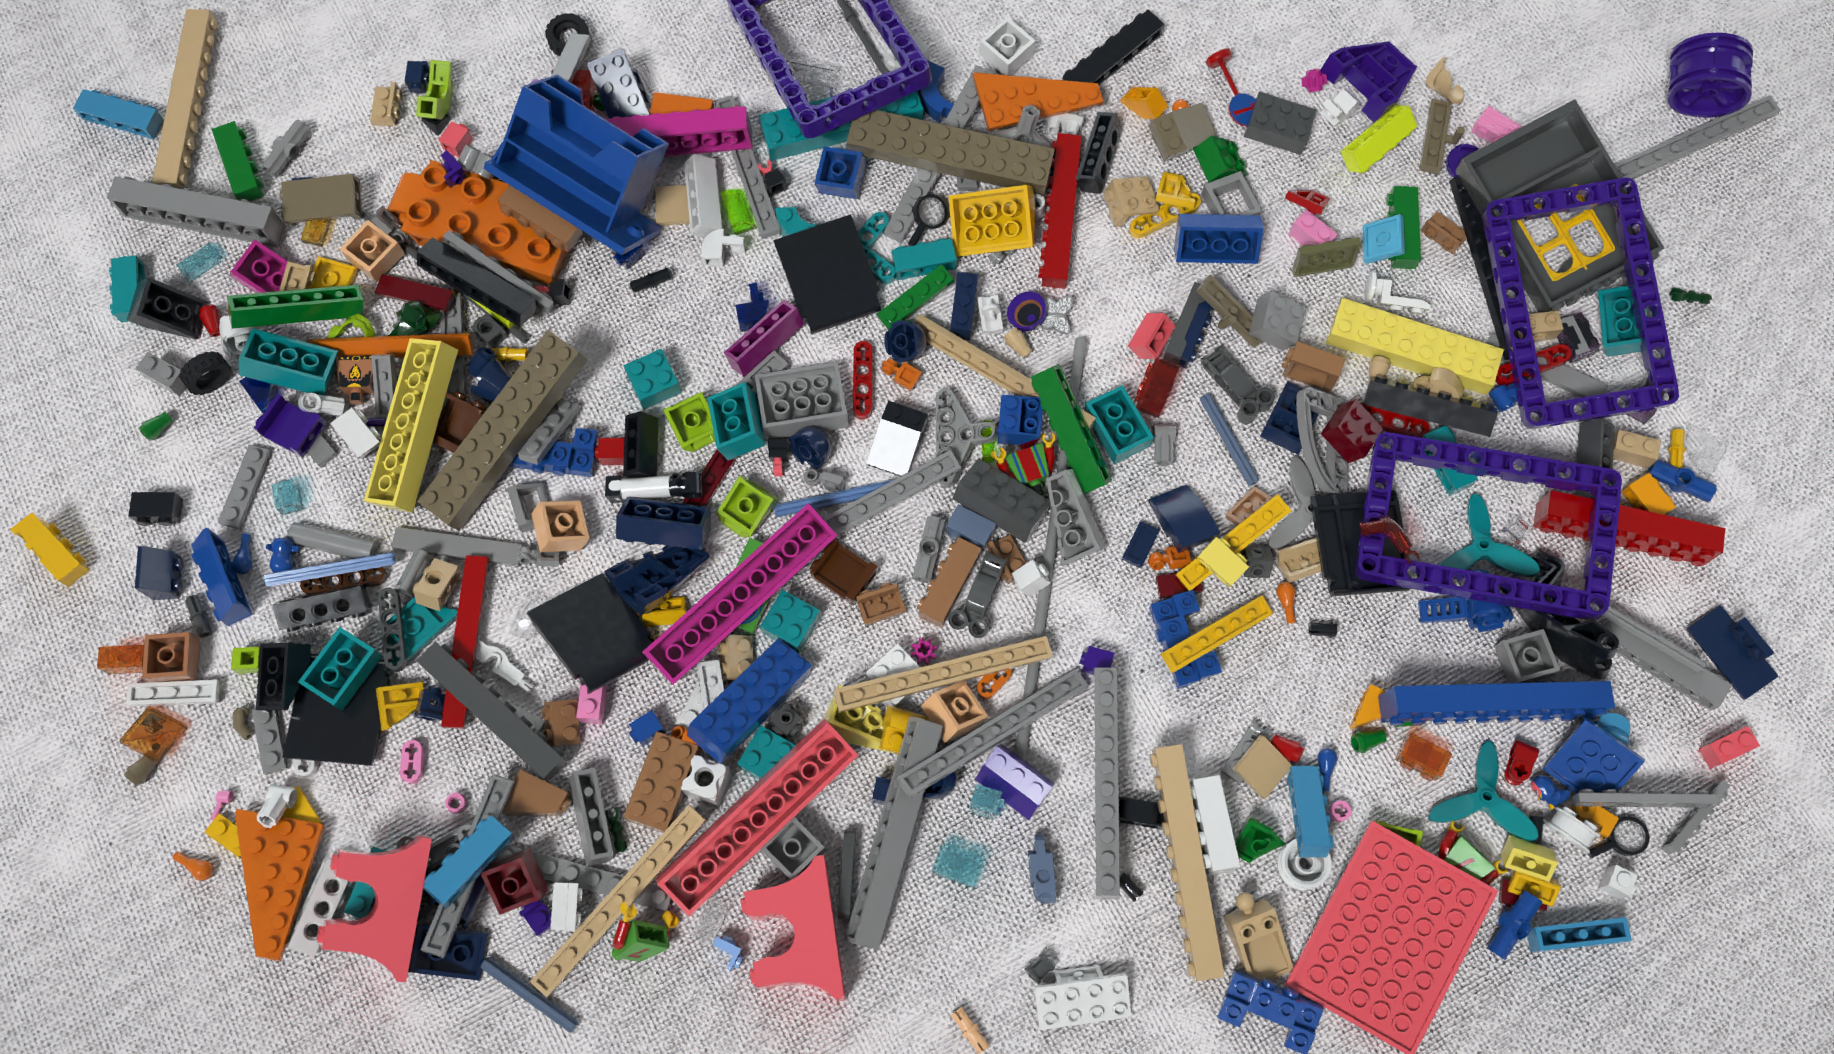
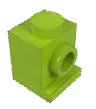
M260 647L233 648L231 670L239 675L258 673Z

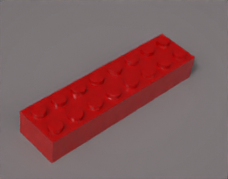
M1550 490L1536 504L1533 528H1538L1545 533H1560L1568 538H1583L1584 541L1589 542L1590 513L1593 510L1594 499ZM1619 505L1615 547H1624L1631 552H1646L1654 557H1669L1672 561L1691 562L1694 566H1704L1723 553L1726 528ZM1599 520L1602 526L1607 527L1606 522Z

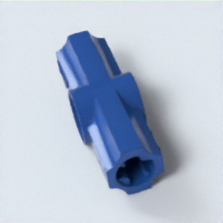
M1659 459L1647 471V474L1650 473L1657 481L1668 485L1673 492H1684L1707 503L1711 501L1717 490V485L1695 476L1692 470L1688 468L1679 469Z
M1523 890L1512 909L1505 911L1500 916L1498 921L1499 929L1490 941L1487 949L1506 960L1517 941L1524 939L1529 934L1531 929L1530 921L1539 909L1542 901Z

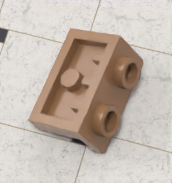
M1438 211L1426 221L1421 229V232L1427 238L1434 240L1445 251H1449L1453 255L1467 240L1464 230Z
M1254 486L1225 514L1226 519L1238 526L1270 501L1272 497Z
M1011 535L994 543L992 541L988 542L987 549L990 554L1003 559L1005 557L1008 558L1000 579L1005 580L1007 585L1014 582L1012 573L1025 565L1026 562Z

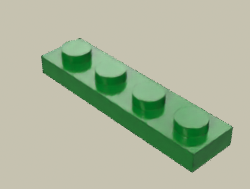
M941 264L876 315L889 331L890 325L893 322L906 320L955 281Z

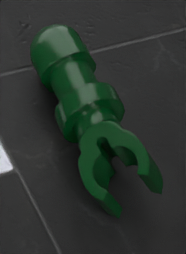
M1672 288L1669 293L1673 301L1686 300L1688 303L1695 301L1700 304H1709L1710 300H1712L1710 294H1698L1692 290L1687 292L1680 288Z
M615 807L616 816L613 818L611 811L606 810V818L612 826L610 832L614 835L615 842L613 843L617 852H624L627 844L622 833L624 827L620 824L622 813L619 807Z

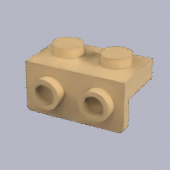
M288 261L279 291L309 289V285L314 283L316 272H313L312 265L307 264V266Z
M1316 538L1285 547L1278 551L1277 565L1289 583L1321 572Z
M727 635L717 645L723 682L735 680L753 663L752 636Z

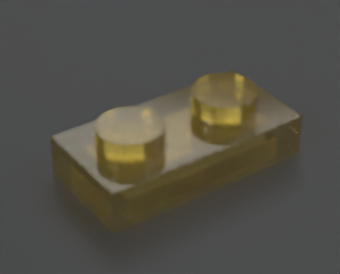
M332 219L307 221L300 240L305 244L323 247Z

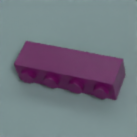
M784 299L724 352L731 368L745 377L770 353L782 345L804 325L798 309Z

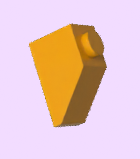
M1131 87L1120 99L1122 104L1143 119L1158 118L1163 115V112L1168 107L1157 87Z
M1372 684L1365 689L1349 728L1356 729L1381 720L1378 696L1386 692L1385 690Z

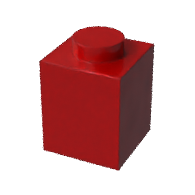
M599 438L598 446H595V458H598L601 466L624 464V438Z

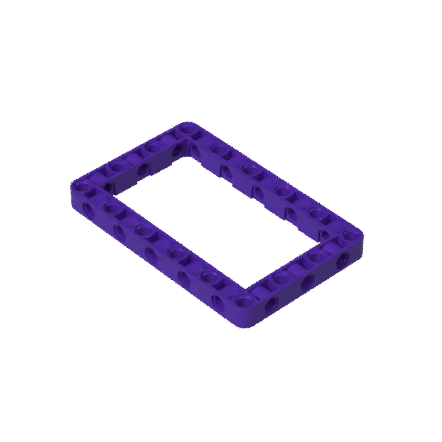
M726 0L731 14L805 138H815L925 88L932 81L927 59L887 0H858L901 67L870 79L859 87L831 97L830 100L817 106L810 105L804 90L798 80L793 78L789 65L782 53L779 54L776 43L768 30L764 29L761 18L754 8L769 0Z
M1619 178L1490 202L1483 211L1482 219L1523 425L1529 429H1538L1661 409L1675 403L1679 398V389L1636 182L1631 178ZM1619 187L1625 188L1627 194H1622ZM1576 195H1582L1585 202L1578 201ZM1533 202L1540 203L1542 209H1536ZM1609 204V206L1615 209L1617 219L1615 225L1620 248H1623L1625 258L1624 269L1628 289L1631 288L1634 303L1632 304L1636 329H1639L1642 343L1640 349L1644 369L1648 372L1650 386L1546 403L1510 221L1544 218L1555 213H1572ZM1492 209L1497 210V211L1499 212L1500 216H1499V217L1493 216V215L1491 214L1490 210H1492ZM1627 228H1633L1636 235H1631ZM1498 250H1505L1507 257H1501ZM1636 268L1642 269L1644 276H1639L1636 273ZM1506 290H1512L1515 293V298L1508 297ZM1644 309L1650 310L1652 317H1647ZM1514 331H1520L1523 334V339H1517ZM1653 350H1657L1660 353V359L1653 356ZM1522 372H1528L1531 375V380H1525L1522 377ZM1662 391L1668 394V401L1661 397ZM1618 398L1625 401V408L1617 404ZM1574 405H1577L1582 409L1581 415H1578L1574 412ZM1531 412H1534L1539 416L1538 422H1534L1531 420Z
M1390 432L1381 433L1377 437L1372 449L1355 573L1357 577L1364 581L1573 618L1597 620L1608 610L1610 605L1622 477L1619 472L1610 468ZM1385 443L1389 445L1390 448L1385 449L1381 447L1380 444ZM1424 451H1431L1434 456H1428ZM1468 458H1474L1478 463H1471ZM1395 461L1410 462L1416 466L1434 469L1457 470L1456 472L1482 477L1484 475L1500 477L1501 480L1528 484V482L1542 484L1548 488L1566 491L1579 490L1590 492V495L1594 497V503L1589 519L1588 538H1590L1589 550L1585 557L1584 590L1383 556ZM1513 465L1521 467L1522 471L1516 470ZM1558 472L1564 473L1567 478L1560 477ZM1603 480H1608L1612 486L1606 485ZM1375 483H1381L1384 488H1377ZM1599 520L1606 522L1607 527L1602 526ZM1375 523L1379 529H1372L1368 524ZM1595 561L1600 562L1603 568H1598L1595 565ZM1362 564H1370L1373 570H1365ZM1412 571L1416 573L1417 578L1409 577L1407 572ZM1457 579L1461 581L1462 586H1456L1452 580ZM1498 587L1505 588L1507 594H1501ZM1544 595L1550 596L1553 599V603L1547 602ZM1590 603L1596 604L1599 611L1592 609Z

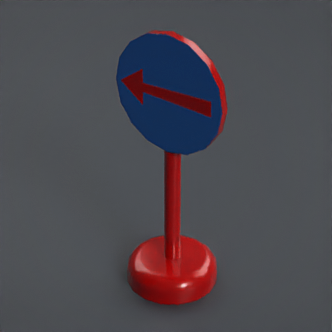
M1225 48L1209 56L1205 62L1208 68L1211 69L1221 67L1234 94V97L1229 102V114L1237 124L1247 127L1256 99L1245 93L1239 94L1225 66V63L1232 58V52L1230 48Z

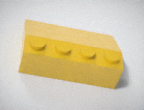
M1021 185L948 196L952 239L956 257L1034 247L1035 201L1032 186Z

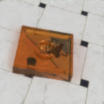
M148 706L119 741L122 745L159 763L188 727L171 716Z

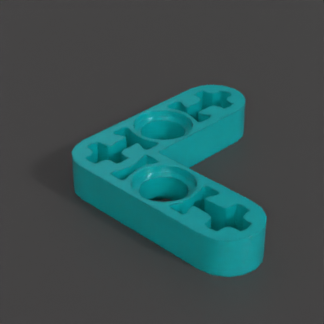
M876 212L861 227L858 234L867 259L873 258L876 260V264L870 266L874 278L883 284H890L896 278L895 267L871 250V247L883 235L889 223V218L885 213ZM876 220L879 222L883 220V224L879 223L876 227ZM864 233H871L873 238L866 241L862 239V235ZM883 271L886 272V273H887L888 271H890V276H889V275H885V277H884V276H883Z

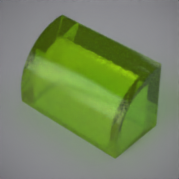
M738 189L720 192L733 234L739 235L757 229L745 193Z

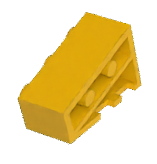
M31 512L10 529L14 535H18L26 542L25 546L29 550L32 549L46 569L67 587L71 586L89 571L88 567L84 564L87 560L79 552L75 553L72 550L74 545L66 537L62 538L59 533L62 531L53 522L49 524Z

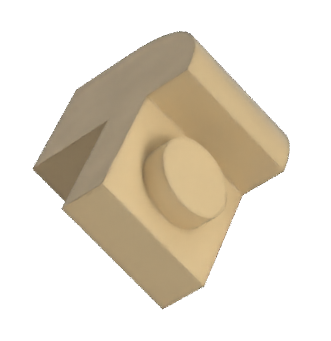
M1432 368L1431 376H1421L1414 379L1413 387L1415 388L1424 386L1430 388V392H1448L1452 394L1451 397L1458 399L1463 396V388L1458 376L1448 369Z

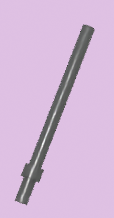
M838 0L837 3L843 11L845 20L850 22L880 73L888 72L885 64L857 21V15L854 10L849 8L845 0Z

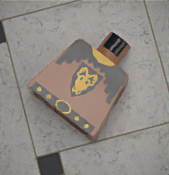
M371 355L336 356L340 389L345 395H350L351 404H363L364 395L374 394Z

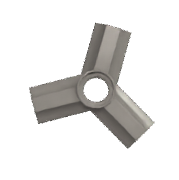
M1032 105L1023 107L1016 127L993 132V136L1052 148L1050 143L1035 132L1040 110Z

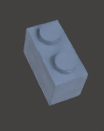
M959 504L946 525V533H948L951 539L956 541L960 537L982 548L981 551L983 552L996 530L995 522Z

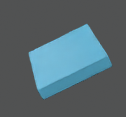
M1401 214L1362 225L1363 257L1366 264L1405 254L1404 220Z

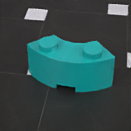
M796 207L775 208L782 237L817 226L802 220L797 214Z

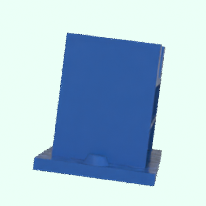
M559 75L522 86L504 140L492 159L485 162L483 169L620 255L660 235L663 228L640 213L669 143L645 128L641 129L634 136L629 135L584 107L582 89Z

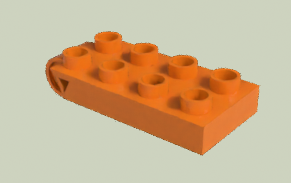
M433 160L424 168L421 175L414 173L402 174L387 209L399 219L397 224L402 226L401 231L412 237L418 245H425L432 237L443 242V235L447 230L452 233L457 232L465 239V242L478 246L484 255L494 257L499 261L500 266L513 270L517 276L549 286L550 282H556L568 252L564 249H557L550 240L540 238L535 234L534 230L521 226L517 219L512 216L507 217L500 211L498 199L509 184L494 179L490 180L464 170L466 177L463 181L450 188L444 179V175L448 172L443 168L442 163Z

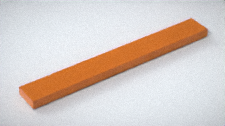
M470 333L308 339L306 341L307 343L337 350L338 356L394 354L395 358H404L410 338L442 341L458 349L457 356L473 355L474 353Z

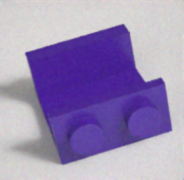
M278 393L269 402L264 414L257 419L254 429L262 437L303 458L327 423L320 415L314 412L310 414L302 411L300 408L287 402Z

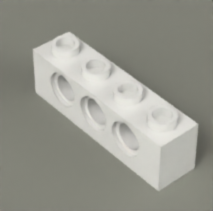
M324 858L291 930L286 946L289 949L315 957L316 953L322 951L320 943H317L316 940L319 926H324V920L335 919L333 917L336 908L340 909L345 899V896L342 894L346 886L349 887L352 883L336 877L333 873L334 870L330 868L331 860ZM335 879L337 882L336 889L328 892L326 890L327 882ZM325 901L327 903V910L323 914H318L316 912L317 904ZM310 924L317 925V932L313 936L306 935V928Z

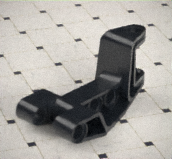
M1538 550L1531 558L1539 565L1541 576L1535 577L1534 582L1560 586L1565 569L1564 563L1558 558ZM1501 587L1502 591L1507 594V590ZM1544 595L1547 602L1553 603L1550 596ZM1514 607L1531 632L1544 629L1553 653L1561 662L1597 680L1605 679L1609 675L1612 666L1611 658H1614L1616 655L1619 640L1597 621L1590 619L1580 622L1573 617L1547 613L1553 616L1550 617L1545 612ZM1602 645H1608L1611 649H1606ZM1595 664H1601L1605 668H1599Z

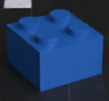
M824 146L814 182L820 194L858 199L866 166L863 153Z

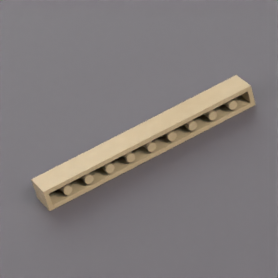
M186 9L152 180L157 185L168 184L178 189L185 188L188 185V170L192 165L191 155L192 150L195 149L194 139L195 134L198 132V118L202 113L201 102L205 96L204 86L205 81L208 80L207 70L208 65L211 63V49L214 47V34L218 28L217 19L214 18L210 10Z
M1183 745L1152 749V754L1149 757L1151 767H1155L1156 770L1154 786L1156 790H1159L1161 798L1158 800L1159 812L1163 813L1165 820L1162 823V831L1164 836L1168 837L1169 845L1166 846V853L1168 859H1172L1173 868L1170 869L1172 882H1176L1177 892H1174L1176 905L1180 906L1181 915L1178 916L1180 928L1184 929L1186 937L1183 939V948L1185 953L1189 954L1190 962H1187L1188 974L1193 976L1195 981L1225 977Z

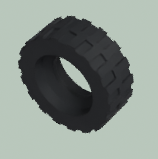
M574 13L557 15L550 20L545 30L550 50L559 57L566 43L559 40V33L561 31L574 29L578 34L590 35L585 20L580 18L579 15H574Z
M204 352L185 363L184 367L180 370L179 377L191 394L204 395L223 386L228 381L232 369L219 352Z

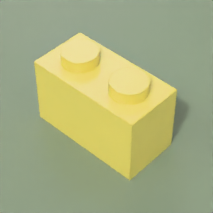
M1216 537L1196 559L1229 588L1249 566L1246 564L1247 560L1241 554H1235L1229 549L1231 546L1223 538L1219 540Z
M1511 835L1508 836L1500 854L1504 867L1548 882L1558 864L1553 849Z

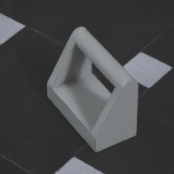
M530 483L508 487L507 490L518 527L522 533L534 530L533 519H527L521 496L537 491L540 502H549L544 483Z
M424 550L414 551L394 590L409 598H414L413 587L417 581L421 580L425 567L431 564L433 558Z

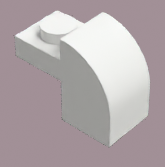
M1343 89L1332 101L1327 98L1322 103L1325 109L1321 114L1336 127L1348 119L1361 104Z
M724 229L710 232L702 243L701 260L703 267H724L725 253H745L744 237L738 235L725 236Z

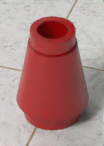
M216 305L201 307L199 309V317L210 337L220 336V310L217 309Z
M1275 734L1271 741V744L1289 762L1297 763L1305 750V747L1301 746L1300 742Z

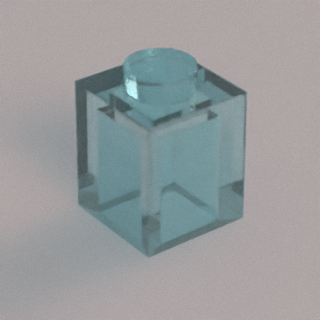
M284 479L277 484L271 485L275 509L278 512L286 515L304 510L300 486L294 480Z

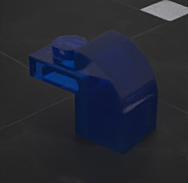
M757 282L749 284L752 302L736 305L740 332L750 330L770 312L769 301L764 300L763 290H758Z

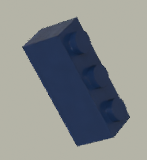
M958 272L950 332L963 340L970 341L978 274Z

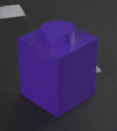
M1089 646L1087 652L1082 651L1079 664L1083 665L1081 672L1094 675V668H1111L1115 653Z

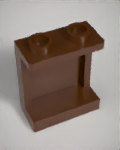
M458 391L446 394L445 397L449 398L437 425L433 443L453 453L487 410L485 409V404L476 400L471 402L467 400V395Z
M835 538L832 543L830 542L823 549L822 552L824 554L821 558L815 559L810 566L811 578L854 606L857 602L856 597L859 596L860 592L867 589L877 575L878 566L873 562L867 563L843 547L839 540Z

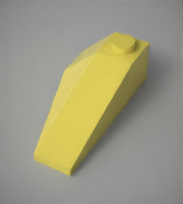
M833 695L824 719L847 743L890 752L879 749L884 731L882 725L885 715L881 713L882 710L877 706L868 705L839 713Z

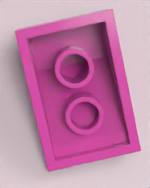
M254 239L230 271L229 276L255 293L276 292L280 290L288 261Z

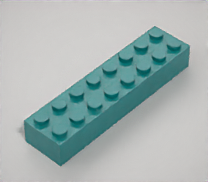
M917 91L876 109L923 120V107ZM831 97L808 103L817 106L830 100ZM787 108L758 115L770 161L821 149L824 146L829 147L847 142L852 122L850 121L815 138H805Z

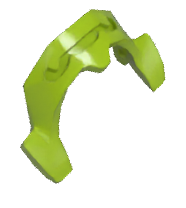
M355 314L348 317L341 326L334 325L327 339L337 338L340 334L343 335L349 323H353L355 328H361L365 337H375L376 333L367 318L360 314Z

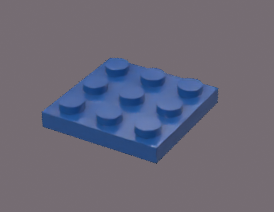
M1586 717L1543 766V770L1576 794L1579 793V790L1592 789L1594 793H1602L1603 790L1611 789L1618 792L1642 766L1645 759Z

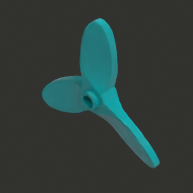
M1473 494L1469 499L1467 509L1468 526L1473 543L1447 557L1439 565L1468 570L1478 561L1487 560L1499 569L1525 577L1536 576L1540 568L1535 560L1511 546L1495 543L1491 539L1490 518L1486 504L1480 495Z
M1491 741L1485 742L1478 753L1475 768L1476 792L1448 799L1435 806L1428 814L1430 821L1446 823L1466 818L1478 811L1486 812L1498 826L1511 835L1526 841H1534L1538 838V831L1533 822L1516 806L1498 797L1495 792L1498 779V756L1496 748Z

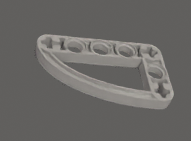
M1307 387L1298 391L1296 397L1298 430L1307 466L1314 481L1326 495L1346 494L1348 490V463L1327 441L1325 472L1316 449L1311 422V411L1326 416L1328 423L1338 406L1346 402L1333 395ZM1321 399L1325 404V408H1323V406L1321 405ZM1335 463L1338 465L1339 473L1336 471Z

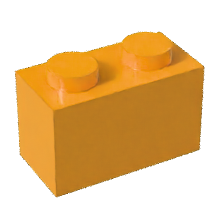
M1650 473L1639 478L1621 491L1632 508L1667 515L1676 508L1671 497L1665 494L1657 479L1652 477Z

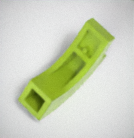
M430 59L428 90L424 97L417 96L416 117L443 119L445 114H447L453 93V83H451L452 62Z

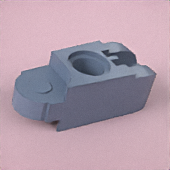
M1034 834V851H1028L1030 885H1033V894L1038 902L1053 904L1056 903L1053 853L1050 850H1045L1044 834Z

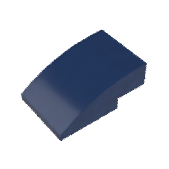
M1287 381L1260 437L1299 455L1302 446L1298 430L1296 397L1298 391L1304 388ZM1311 411L1312 427L1318 417V413Z
M1187 485L1148 500L1166 537L1171 538L1178 553L1212 541L1220 534L1216 523L1204 504Z

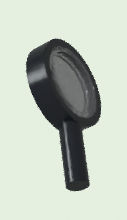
M928 194L920 197L915 202L913 216L918 226L908 242L909 246H914L918 243L925 229L933 230L945 223L948 210L942 198L934 194Z
M1630 816L1621 817L1609 837H1607L1608 841L1589 849L1590 853L1588 856L1592 859L1611 849L1624 856L1640 854L1649 844V832L1639 819Z

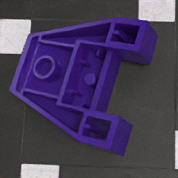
M1388 41L1340 48L1329 55L1321 68V73L1326 74L1327 80L1332 84L1343 78L1349 81L1368 99L1361 111L1375 123L1394 107L1417 66Z

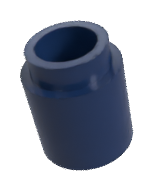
M488 347L478 348L469 363L468 371L473 377L477 378L490 361L494 363V359H497L494 351Z

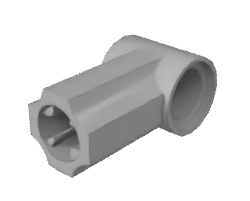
M1153 424L1152 435L1154 436L1153 443H1155L1154 464L1159 466L1173 465V443H1175L1176 425Z

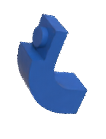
M927 60L932 81L927 87L919 90V97L926 113L935 121L941 123L944 117L947 118L954 103L944 99L938 91L945 79V68Z

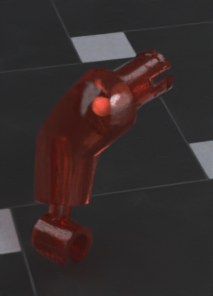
M1382 516L1377 521L1360 523L1362 537L1382 533L1394 544L1400 553L1405 552V560L1409 565H1412L1408 559V556L1411 554L1415 555L1419 561V554L1410 549L1412 543L1408 536L1392 518Z

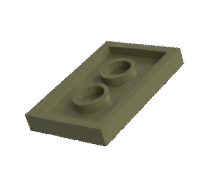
M1359 237L1299 247L1292 268L1293 276L1299 277L1352 268L1361 247Z

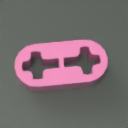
M416 740L407 741L403 745L401 752L400 776L409 784L418 783L423 777L425 749ZM413 746H415V748L418 749V752L414 753V757L412 760V755L408 753V751L412 750ZM413 764V770L417 771V773L410 778L406 774L411 771Z

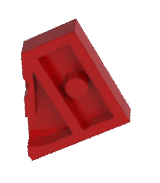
M1288 190L1285 199L1306 208L1313 215H1321L1330 200L1329 197L1314 190H1298L1297 193Z

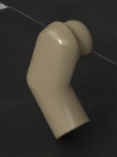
M242 706L236 708L233 712V728L244 740H248L254 733L245 724V718L249 717L250 711L247 707Z

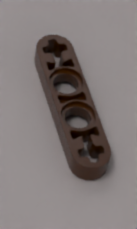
M384 567L304 580L300 582V587L307 595L365 583L366 587H372L386 582L388 573ZM376 570H378L381 573L378 575L377 579H375L373 576H370L374 575L376 573ZM359 573L361 576L360 580L357 583H350L351 575ZM332 577H338L339 579L335 587L328 586V581ZM312 581L315 584H323V587L320 585H314L312 587V590H310L307 586H310Z

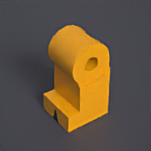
M1572 805L1570 807L1577 814L1576 818L1578 820H1587L1598 828L1596 832L1601 836L1600 840L1609 837L1619 820L1618 817L1602 807Z

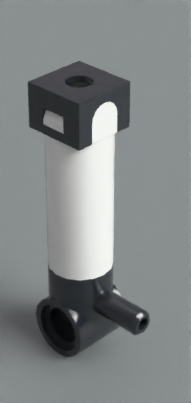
M699 472L622 478L621 475L606 476L605 497L610 503H623L626 497L642 499L684 497L697 499L703 496V474Z

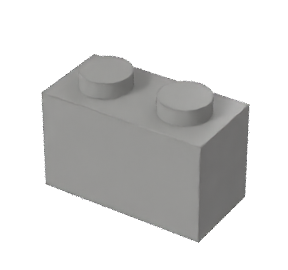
M149 352L146 353L135 368L147 380L178 397L186 389L179 377L180 369Z

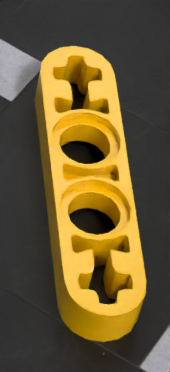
M1190 193L1191 198L1196 200L1194 209L1187 207L1184 209L1182 206L1164 204L1159 207L1156 214H1145L1134 218L1130 223V234L1135 238H1143L1176 222L1178 214L1172 215L1168 211L1172 207L1177 208L1179 214H1193L1197 212L1201 204L1200 196L1196 193ZM1159 216L1162 222L1158 224L1153 223L1151 217ZM1135 226H1143L1142 231H1140V229H1135Z

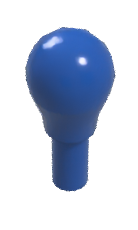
M246 533L242 534L240 549H238L232 562V568L238 574H246L252 568L251 551L249 550L251 535Z
M1324 748L1319 752L1317 759L1320 774L1323 775L1324 779L1322 791L1329 792L1330 778L1337 764L1338 757L1333 749Z

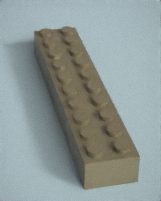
M878 110L852 120L846 142L847 150L862 152L865 157L1002 187L1030 185L1033 187L1034 194L1043 196L1054 154L1053 148Z
M547 330L417 502L448 526L460 531L587 363L588 359Z

